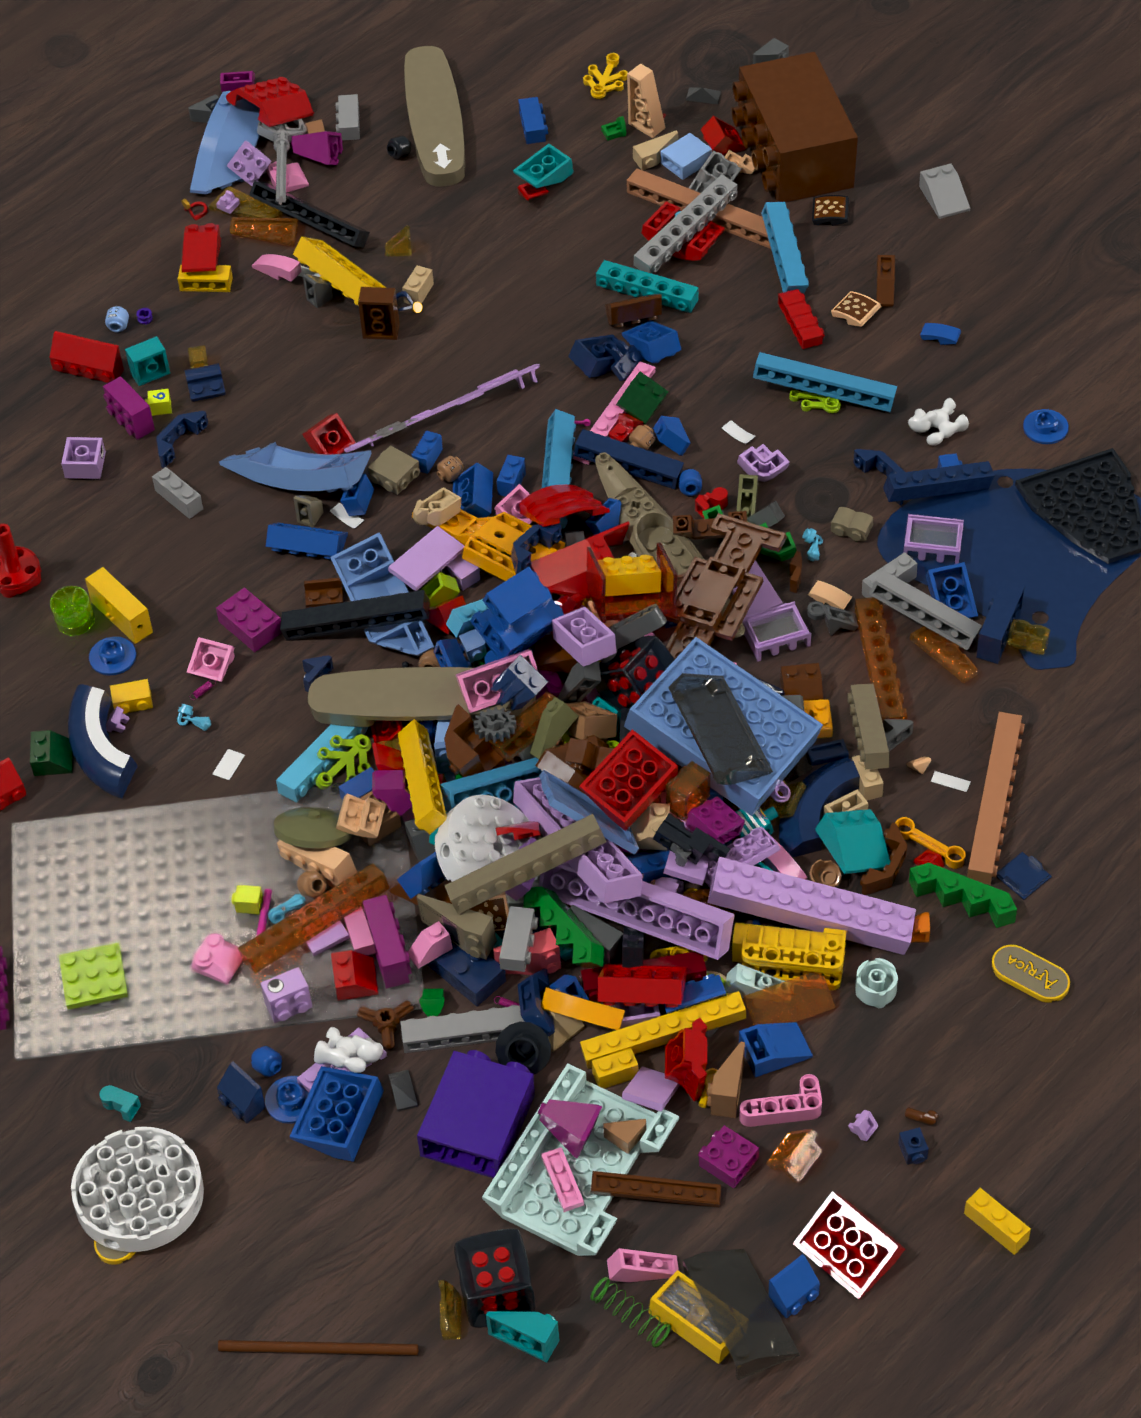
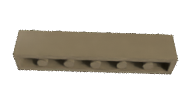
M874 683L851 685L850 693H847V701L850 704L852 725L855 727L857 748L860 750V762H864L865 770L889 768V749Z

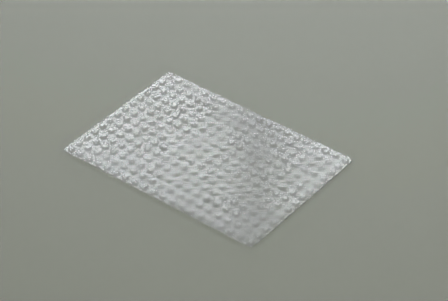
M345 782L331 784L325 790L312 786L307 794L297 803L279 794L277 790L13 823L12 906L15 1059L26 1060L357 1018V1012L361 1006L375 1011L382 1008L394 1009L406 1000L411 1002L413 1010L422 1009L419 1002L424 989L422 968L418 969L410 959L409 964L412 974H409L410 983L386 989L375 953L367 956L374 959L378 995L338 1001L331 953L348 950L354 951L350 938L313 956L295 927V923L331 905L347 931L342 911L362 907L364 912V900L387 895L388 902H393L395 918L398 919L399 931L403 935L405 942V951H409L418 937L415 905L389 891L399 883L397 879L410 870L407 834L403 817L400 816V828L371 846H368L357 835H353L346 843L335 846L350 854L361 880L346 896L327 885L325 892L317 898L302 895L306 899L303 909L286 913L282 923L274 924L270 921L269 917L267 918L264 940L261 944L255 942L260 914L237 913L235 905L231 902L232 893L236 892L237 885L261 886L263 895L265 889H271L272 896L269 911L285 903L295 894H301L297 887V881L299 876L306 871L281 857L280 850L276 844L280 839L274 834V820L279 814L287 810L302 807L327 808L340 812L343 800L340 798L339 786ZM213 933L220 934L225 941L247 951L246 957L228 985L194 972L191 968L195 953L204 939ZM119 942L128 997L67 1010L59 955ZM299 967L309 988L312 1008L304 1013L293 1015L285 1021L274 1023L265 1005L260 983Z

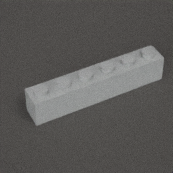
M882 570L869 592V595L966 650L969 649L982 626L885 570Z
M511 1005L505 1008H490L483 1011L472 1010L467 1013H450L445 1016H429L422 1019L400 1021L404 1053L496 1041L501 1031L508 1025L519 1021L524 1022L521 1017L520 1006Z

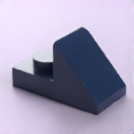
M331 656L310 658L302 661L304 671L306 672L303 679L305 691L309 692V688L315 679L322 675H328L334 669Z

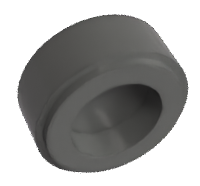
M818 601L810 603L807 608L808 616L813 620L823 619L824 604Z

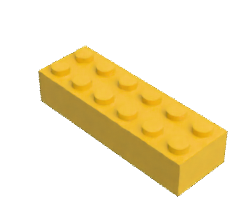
M301 236L293 255L298 258L300 263L308 265L309 270L320 274L321 279L332 283L331 286L333 288L341 290L345 297L352 298L356 305H358L361 287L386 288L323 240Z

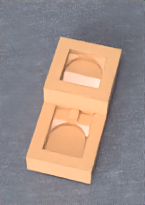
M730 150L725 155L727 160L743 168L741 173L752 174L755 170L752 157L745 154L741 157Z
M819 580L808 594L818 602L823 604L826 602L833 607L843 610L852 598V596L841 589Z

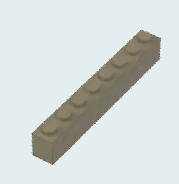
M591 814L445 885V888L456 912L460 914L607 841L594 815Z

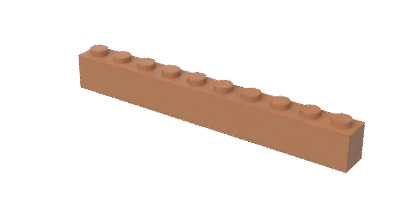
M637 168L627 179V193L660 206L667 201L683 210L701 194ZM727 204L724 210L719 211L711 221L724 227L726 232L771 249L762 216Z
M999 712L967 874L968 878L984 884L991 885L992 877L996 878L998 866L994 864L995 861L1000 859L1001 849L997 848L998 845H1002L1004 838L1001 828L1005 829L1007 817H1004V813H1008L1010 801H1007V797L1012 796L1013 786L1010 785V781L1014 782L1016 770H1013V766L1018 764L1019 755L1016 754V750L1020 751L1022 739L1018 738L1019 735H1023L1025 724L1021 723L1022 715Z

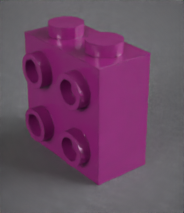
M717 796L712 800L705 801L697 808H692L687 814L688 818L685 825L692 832L697 827L720 843L725 844L741 834L745 820Z
M724 1125L720 1131L714 1132L711 1142L701 1148L698 1154L699 1166L734 1189L758 1160L759 1147Z

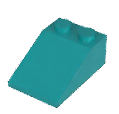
M547 144L515 168L513 173L535 188L560 183L572 175V159L551 144Z
M488 1311L486 1314L489 1335L546 1363L560 1341L558 1321L549 1314Z

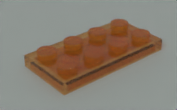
M810 972L744 996L754 1026L757 1024L797 1022L836 1008L824 974L819 972Z

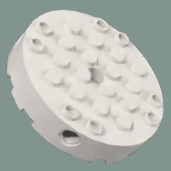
M490 795L471 796L462 800L446 814L447 819L439 826L438 833L435 835V850L443 874L447 880L453 882L517 851L531 837L515 840L513 833L497 836L496 828L529 822L530 820L518 808L503 799ZM539 835V836H534L533 838H535L536 840H539V839H541L542 837ZM540 875L535 877L531 887H539ZM506 894L508 908L510 906L523 907L524 895L515 901Z
M135 1127V1130L114 1132L105 1136V1140L96 1146H91L76 1166L72 1177L71 1191L78 1220L82 1228L92 1239L113 1250L140 1252L155 1249L171 1242L192 1224L202 1205L204 1185L197 1157L183 1139L163 1129Z

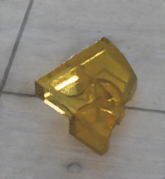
M439 1280L441 1301L439 1302L440 1329L443 1340L461 1339V1296L453 1285L445 1280Z

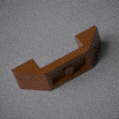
M877 255L876 301L881 306L893 307L895 255Z
M747 511L728 512L729 517L747 522ZM691 515L673 516L674 535L694 540L725 538L723 535L711 532V526L715 518L693 520Z
M892 822L890 829H886L883 834L887 850L892 851L890 856L891 862L889 865H885L883 872L870 868L867 875L863 874L860 881L863 895L892 887L906 859L908 845L896 823Z

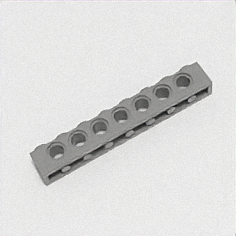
M721 174L634 254V266L641 271L651 274L657 272L664 262L669 261L671 256L682 248L683 244L690 241L697 231H701L708 221H712L719 211L724 210L726 205L736 198L737 184Z

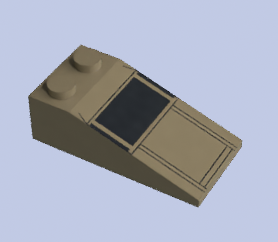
M421 894L417 895L421 919L425 924L431 926L439 921L450 934L453 944H456L475 958H488L497 941L492 916L469 909L458 914L453 904Z

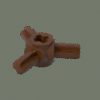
M408 1000L394 1009L382 1008L375 1011L361 1006L358 1009L357 1017L372 1022L373 1026L377 1027L378 1032L382 1035L383 1048L391 1050L395 1047L394 1032L397 1030L396 1025L400 1023L399 1019L413 1011L414 1008Z

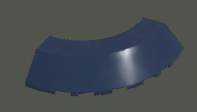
M845 757L820 767L804 778L791 793L790 798L784 805L780 818L779 843L792 858L822 850V840L815 829L824 815V806L850 792L859 790L860 775L853 760Z

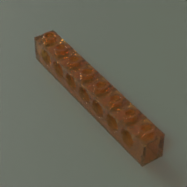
M874 597L855 599L856 620L859 626L858 629L870 683H874L882 723L884 719L905 720L907 719V710L902 706L904 704L903 693H899L900 679L896 678L897 666L896 663L892 662L894 654L893 649L889 648L890 635L885 631L887 630V622L885 618H882L884 614L883 605L879 604V600Z
M373 863L238 947L237 949L243 962L256 974L362 907L364 900L375 898L390 889L385 874Z

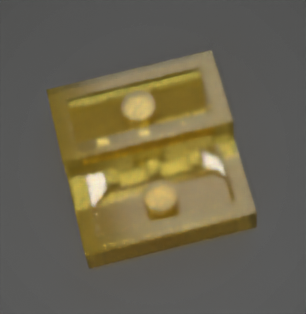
M782 780L790 789V798L784 803H778L769 796L760 806L762 811L773 806L779 815L776 818L793 816L807 787L802 781L788 785ZM777 791L778 795L783 796L782 792Z

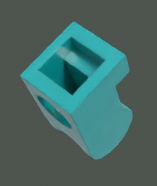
M105 1086L99 1093L104 1108L108 1110L115 1109L121 1112L123 1119L128 1122L132 1121L141 1107L137 1095L115 1086Z

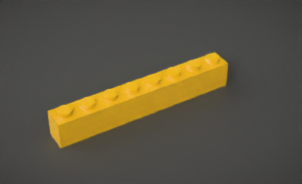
M413 719L398 733L399 745L411 797L410 801L413 807L412 811L415 816V824L420 830H425L431 834L445 822L447 815L428 729Z
M740 992L731 993L581 1041V1050L587 1068H592V1060L631 1048L633 1053L637 1054L668 1044L669 1040L674 1039L681 1029H692V1023L699 1017L706 1024V1031L746 1019V1009Z

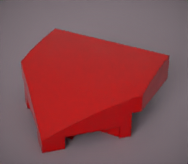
M535 821L496 828L497 836L513 833L515 840L541 835L539 822Z

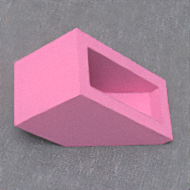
M439 921L424 929L409 949V958L418 969L453 949L450 934Z

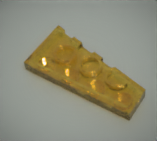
M230 186L209 205L210 211L220 210L217 208L216 203L229 190L240 201V204L232 212L233 214H238V217H252L255 221L273 224L282 215V211Z

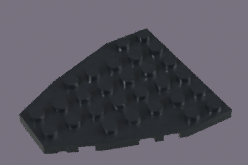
M1113 448L1016 480V488L1034 513L1071 542L1109 564L1141 553V516L1137 499L1134 496L1131 473Z

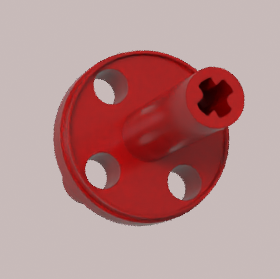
M0 524V593L6 598H11L16 594L30 590L41 582V566L38 558L30 549L15 546L9 525Z

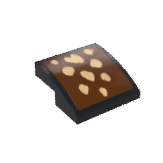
M824 195L813 197L812 222L814 225L831 222L832 226L848 222V196Z

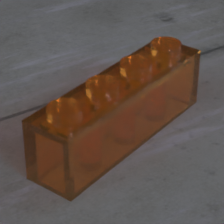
M545 692L515 718L517 726L515 734H510L509 739L504 737L503 742L499 739L496 740V743H493L491 739L489 740L493 749L506 761H511L534 741L542 712L555 696Z

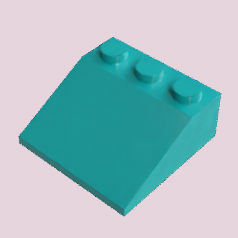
M871 809L825 813L815 829L844 874L868 872L870 868L884 870L885 865L890 864L881 824Z

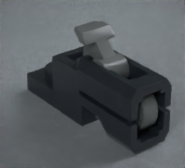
M671 813L667 815L653 837V840L675 853L676 864L683 867L688 860L697 865L703 855L717 863L719 857L726 858L730 851V848L696 827L693 832L685 827L683 821Z

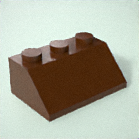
M652 294L605 304L609 325H614L615 328L624 326V322L628 321L631 324L640 323V319L647 318V321L658 319L657 315H662L661 294Z

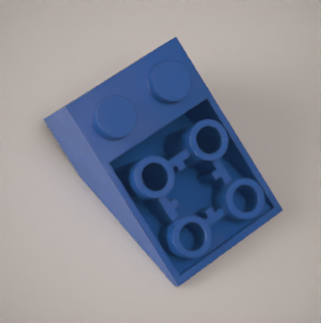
M797 1022L757 1024L739 1031V1043L745 1042V1058L754 1077L813 1057Z

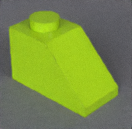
M441 572L421 589L425 590L430 600V607H435L453 599L460 593L456 578Z

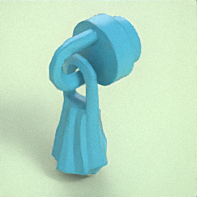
M807 528L802 538L809 544L813 542L807 552V556L810 561H818L820 556L818 545L823 543V539L816 534V530Z
M182 704L179 707L177 718L179 725L184 726L189 721H192L195 726L203 731L210 728L211 720L209 717L190 718L194 712L192 711L193 707Z
M295 894L285 903L272 908L268 913L270 921L274 924H280L284 921L286 913L303 909L306 902L305 897L301 894Z

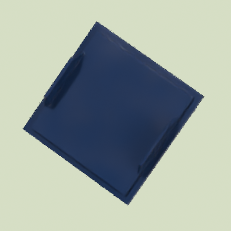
M1023 852L1000 869L996 875L999 880L1023 900L1052 877L1043 869L1042 863L1032 855L1028 857Z

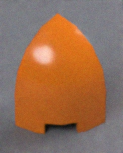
M929 912L915 916L911 942H929Z

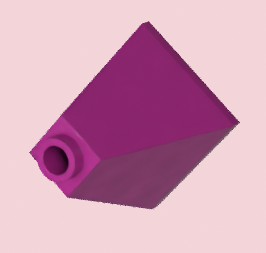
M549 1099L547 1104L544 1102L541 1104L537 1114L541 1115L539 1121L578 1159L597 1122L602 1106Z

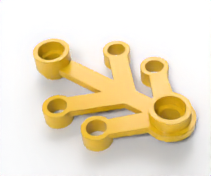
M610 53L606 56V63L608 65L603 75L599 72L596 65H589L588 73L590 75L583 77L584 85L591 87V96L596 99L605 97L609 91H622L624 89L622 81L627 80L628 72L626 70H621L619 73L610 76L613 68L619 64V55L616 53ZM591 75H594L596 77V79L599 81V84H596L593 81V77ZM615 81L614 84L605 86L606 84Z

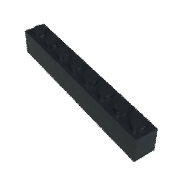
M254 180L249 196L356 247H365L370 234L369 231L287 192L286 202H282V205H280L276 201V187L266 182Z
M425 590L291 610L282 612L280 630L286 641L426 620L429 619L430 600Z

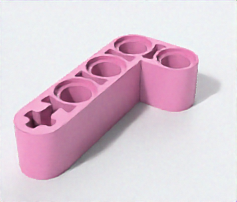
M812 1074L802 1076L799 1094L743 1101L740 1105V1122L744 1126L753 1127L817 1119L820 1117L822 1109V1097L818 1078Z

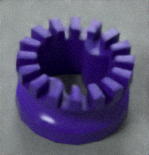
M141 308L136 313L140 324L144 325L145 323L146 325L153 320L152 312L149 308Z

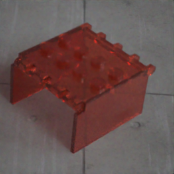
M661 542L657 543L656 563L661 570V592L605 596V576L591 547H587L586 582L588 584V593L602 623H606L609 620H618L620 622L653 604L658 605L665 617H678L676 610L677 573Z

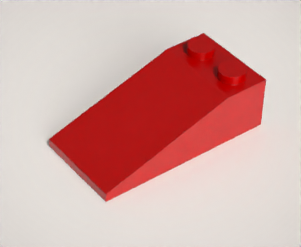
M208 223L203 226L191 224L185 227L182 272L216 271L221 247L219 225Z

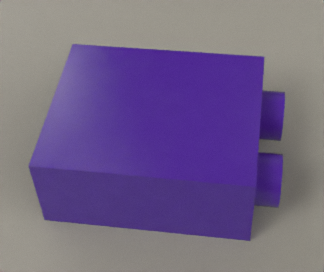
M470 1050L467 1054L453 1051L417 1134L420 1156L494 1178L512 1151L534 1099L533 1074L523 1064L518 1062H508L506 1066L492 1062L486 1054L477 1050Z

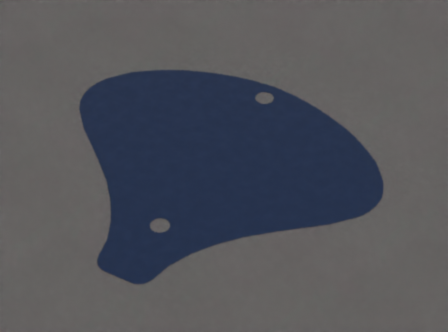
M1044 469L994 470L995 477L989 489L917 498L894 512L881 528L877 542L879 552L887 563L904 552L908 514L964 520L959 563L965 562L977 612L987 617L989 603L991 599H995L1003 579L1025 585L1022 610L1010 635V639L1019 648L1028 666L1037 670L1068 667L1075 662L1076 640L1080 626L1089 609L1100 594L1141 556V553L1108 564L1071 542L1034 513L1016 488L1015 482L1016 480L1046 471ZM1003 476L1010 477L1013 480V485L1009 488H1002L997 483L998 479ZM1134 494L1141 516V498ZM911 529L910 542L956 547V533ZM908 551L907 553L917 563V577L914 580L927 586L925 575L928 570L953 565L956 558L954 555H945L944 561L938 562L936 553H926L925 560L918 559L917 551ZM1042 611L1048 615L1049 620L1044 624H1037L1032 620V615L1035 612Z

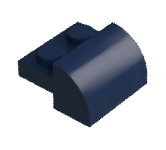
M219 363L184 370L191 402L226 395Z

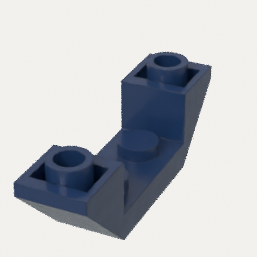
M205 411L178 415L156 437L162 468L173 462L175 458L173 443L186 430L198 435L207 427L208 419Z
M854 450L853 463L864 473L875 467L887 477L889 474L905 472L883 451ZM903 500L896 501L899 505L903 504Z
M554 524L545 527L533 525L513 543L511 559L516 574L527 567H531L532 553L528 550L532 546L540 543L550 549L555 543H559L562 537V525Z
M544 968L519 983L518 994L521 1017L524 1022H531L541 1027L549 1037L555 1033L553 1016L541 1008L540 991L549 986L548 970Z

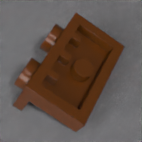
M341 578L304 581L306 608L343 603Z

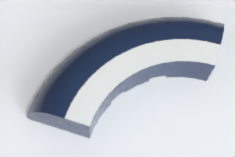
M80 684L73 695L68 716V733L73 754L84 774L93 783L110 795L122 799L138 765L130 755L116 749L109 739L106 723L112 699L105 690Z

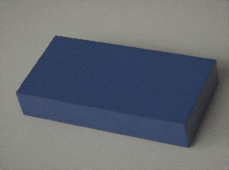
M843 739L813 745L806 752L811 766L833 762L845 757L849 758V753Z

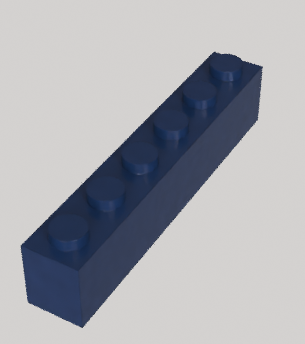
M582 429L575 443L574 456L596 463V456L605 452L617 461L630 475L672 489H676L679 475L683 472V462Z
M989 461L888 475L883 489L888 502L989 489L995 474Z

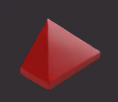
M529 183L521 184L517 187L518 194L526 200L548 194L549 192L545 186L535 188Z

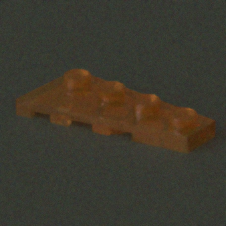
M232 217L230 234L295 247L299 223L296 218Z
M925 626L911 633L910 640L962 683L977 676L978 669L966 654L961 653L959 645Z

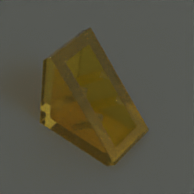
M406 225L385 243L386 256H412L409 225Z

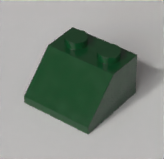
M640 371L631 381L616 405L634 418L642 421L645 425L663 403L669 391Z
M51 730L31 732L30 765L34 776L73 773V751L69 738Z

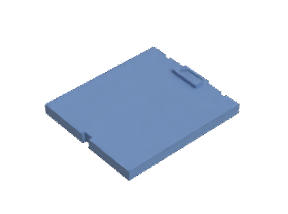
M543 769L539 777L549 806L575 821L593 814L606 839L635 855L639 847L634 835L631 833L630 827L626 831L623 830L585 793Z

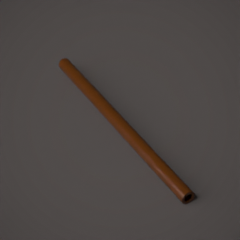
M219 1340L218 1351L418 1356V1344Z

